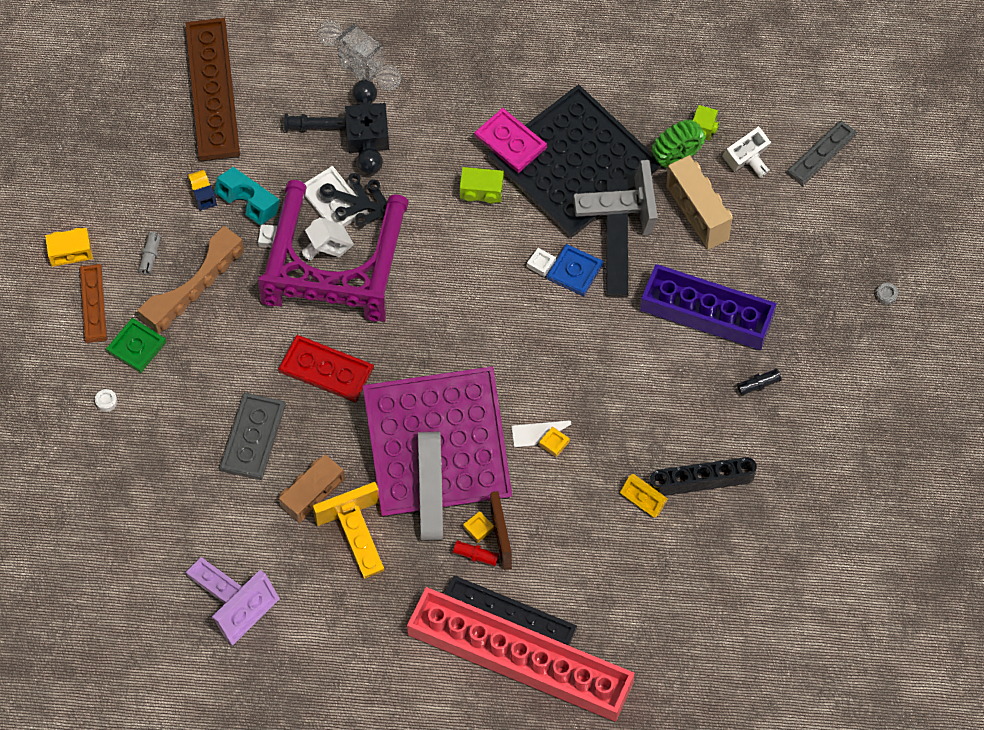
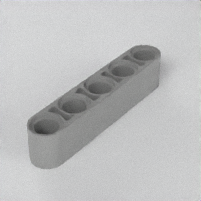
M440 431L418 432L421 540H443Z

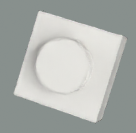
M261 225L258 241L259 247H272L277 226Z
M538 248L527 262V267L545 277L556 262V257Z

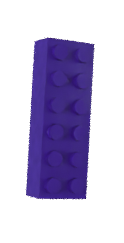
M655 264L641 298L640 311L762 350L775 316L777 303Z

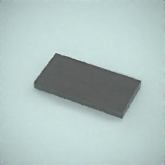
M244 392L220 465V472L262 481L286 407V401Z

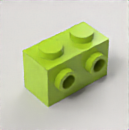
M463 167L460 182V199L501 203L504 171Z

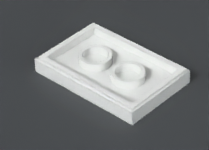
M333 166L304 183L307 186L304 197L323 219L345 227L355 221V216L358 213L366 214L368 212V209L348 216L344 221H339L335 218L336 208L340 206L347 208L354 204L334 199L331 202H325L320 199V187L326 183L332 184L336 190L357 196Z

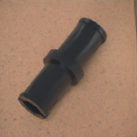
M775 368L761 375L759 373L755 374L754 378L737 383V388L740 395L744 396L758 389L760 391L764 390L765 386L780 382L782 378L778 369Z

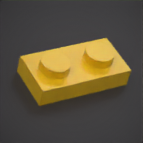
M631 474L620 492L654 518L659 516L668 498L635 474Z

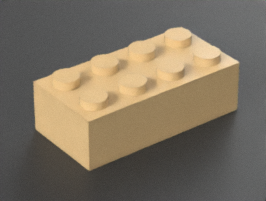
M689 155L668 165L666 187L707 250L728 241L733 220L732 213L728 208L725 209L720 195L713 191L709 178L704 177L701 173L699 163L697 161L694 162Z

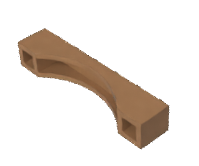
M223 226L210 239L206 259L199 271L184 285L175 290L151 296L137 310L140 321L158 334L166 330L177 316L184 313L186 307L192 301H196L199 298L201 292L206 287H210L214 283L215 278L220 273H224L228 269L231 262L243 254V240Z

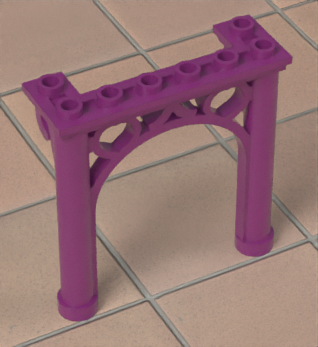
M289 180L285 187L286 195L265 273L262 274V277L259 276L258 278L261 304L282 307V295L291 298H306L311 301L319 300L331 304L339 303L352 307H364L365 319L374 322H385V291L403 216L408 208V199L398 194L389 196L376 251L366 263L346 271H325L303 262L296 255L292 247L307 186L299 180ZM288 253L292 262L284 265ZM373 268L371 279H369L365 273ZM300 269L304 273L300 278L287 275L289 271ZM309 275L312 276V280L316 282L308 281ZM356 277L365 282L360 287L347 284L349 280ZM342 280V286L334 285L339 284V281Z

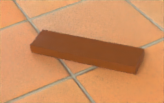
M101 264L80 266L86 343L107 341Z

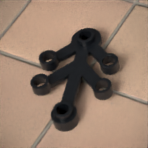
M351 173L348 176V184L353 187L357 196L336 190L330 183L320 187L319 197L321 200L331 202L334 199L354 204L347 208L342 206L336 208L335 218L337 220L344 221L348 216L366 209L373 212L367 215L358 213L355 216L356 226L364 227L369 222L379 218L381 220L384 219V209H386L388 201H386L380 191V182L378 180H370L367 186L368 191L373 193L377 203L370 201L360 184L361 178L357 173ZM354 178V179H357L358 181L353 182V181H351V179ZM362 218L364 219V221L360 222L358 221V219Z

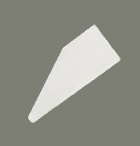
M571 421L513 425L514 447L536 445L552 426L561 431L570 426Z

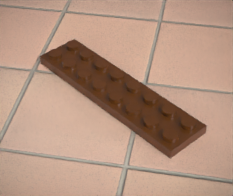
M225 17L185 22L199 160L240 156Z

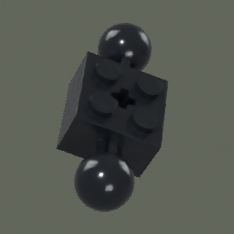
M360 80L352 88V98L359 105L345 106L349 153H359L357 157L359 170L364 174L373 175L379 172L383 165V158L378 151L390 150L386 103L372 104L377 98V88L369 80Z

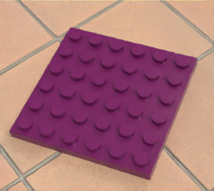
M493 366L363 385L382 516L420 510L418 432L440 431L442 507L490 500L491 492L499 491L500 498L513 497Z

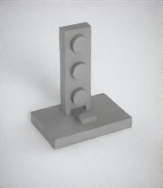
M641 160L634 177L636 190L574 194L575 217L639 213L642 235L651 234L658 216L649 160Z

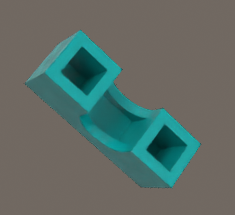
M235 167L230 168L217 177L214 193L228 203L236 199L248 201L245 215L260 226L277 215L280 199Z

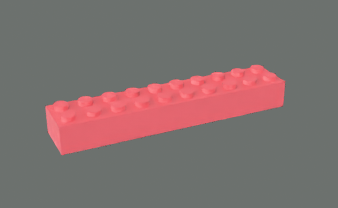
M428 587L425 588L407 625L408 636L614 722L617 721L634 683V672Z

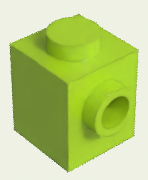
M698 105L693 121H696L703 129L706 136L705 140L710 141L712 134H716L718 130V110Z

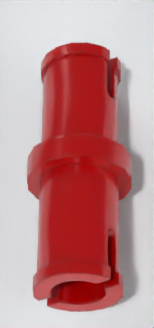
M459 540L456 541L453 554L470 558L472 562L479 561L493 567L496 566L499 558V553L482 549L480 545L473 546Z

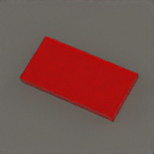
M296 335L278 371L356 403L363 390V385H366L374 369V364Z

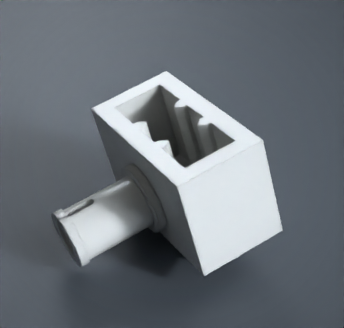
M758 126L728 147L722 157L734 172L745 164H749L758 177L761 178L770 169L767 168L759 156L768 148L771 141Z
M319 217L305 230L312 243L302 250V254L308 260H312L320 251L341 257L354 243L343 225Z

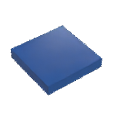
M566 244L549 271L547 280L584 297L602 268L603 260Z

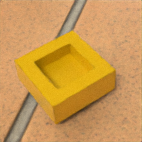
M552 426L539 441V446L557 457L568 445L570 438Z
M480 511L463 524V528L477 543L494 531V525Z

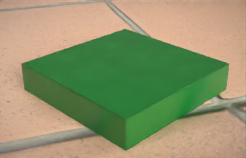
M131 318L109 344L106 351L141 374L166 344V338Z

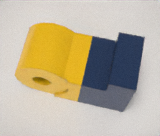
M201 170L188 174L199 211L217 206L214 191L211 188L205 171ZM210 199L208 203H201V201Z

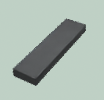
M841 120L787 171V175L801 186H804L856 136L857 132Z

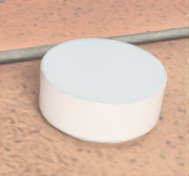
M109 389L99 391L95 396L97 408L104 412L113 410L117 405L116 394Z

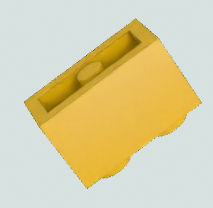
M75 228L71 231L54 232L45 235L48 257L52 267L93 259L87 228Z

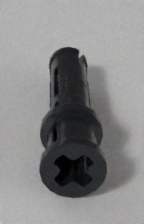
M285 113L284 131L301 130L305 132L307 129L346 130V124H338V122H346V117H307L305 114L289 116Z

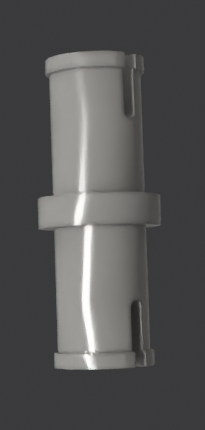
M156 232L148 233L146 246L141 252L142 260L138 271L142 274L143 270H145L144 275H151L154 260L158 257L157 249L162 236L157 234V237H155Z

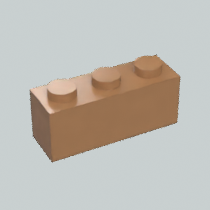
M326 454L321 458H317L306 473H301L290 488L282 491L279 498L280 507L298 523H301L313 511V505L322 502L345 480L344 470Z

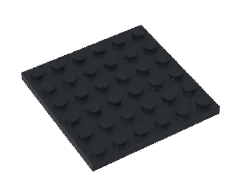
M579 84L525 125L547 143V148L522 171L516 172L493 151L488 153V159L501 171H504V174L570 238H573L600 216L575 217L574 194L606 192L607 178L628 179V191L636 188L634 177L641 160H649L651 175L662 167L655 160L653 153Z

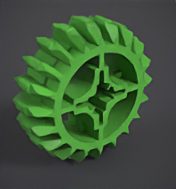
M687 119L683 122L678 121L677 124H672L665 132L660 133V137L655 139L651 151L655 160L661 166L667 168L668 165L680 159L697 154V151L702 148L701 145L704 144L706 136L696 121Z

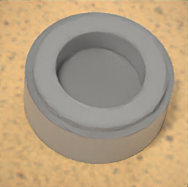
M883 283L878 287L876 298L880 303L891 305L897 300L898 289L891 283Z

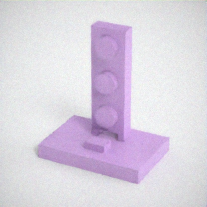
M202 557L186 571L187 576L224 603L212 618L226 641L232 646L280 599L267 575L261 570L243 587Z

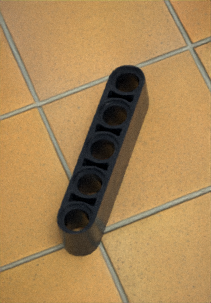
M743 457L658 469L650 476V486L662 495L668 496L745 485L754 481L757 464L752 458ZM742 469H749L751 472L745 473ZM720 472H727L730 475L723 476ZM706 475L708 478L701 479L698 476ZM677 478H684L686 481H685V482H679V481H677L676 479H677ZM656 481H662V482H664L665 484H664V485H657L655 482H656Z

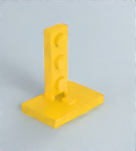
M376 482L313 505L314 519L317 526L339 518L363 579L384 571L383 564L360 511L379 503V489Z

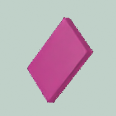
M503 107L474 132L475 138L518 173L547 148V143Z

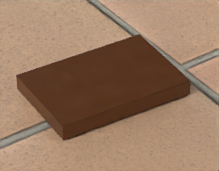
M495 491L490 494V510L502 567L504 570L512 569V553L499 491Z

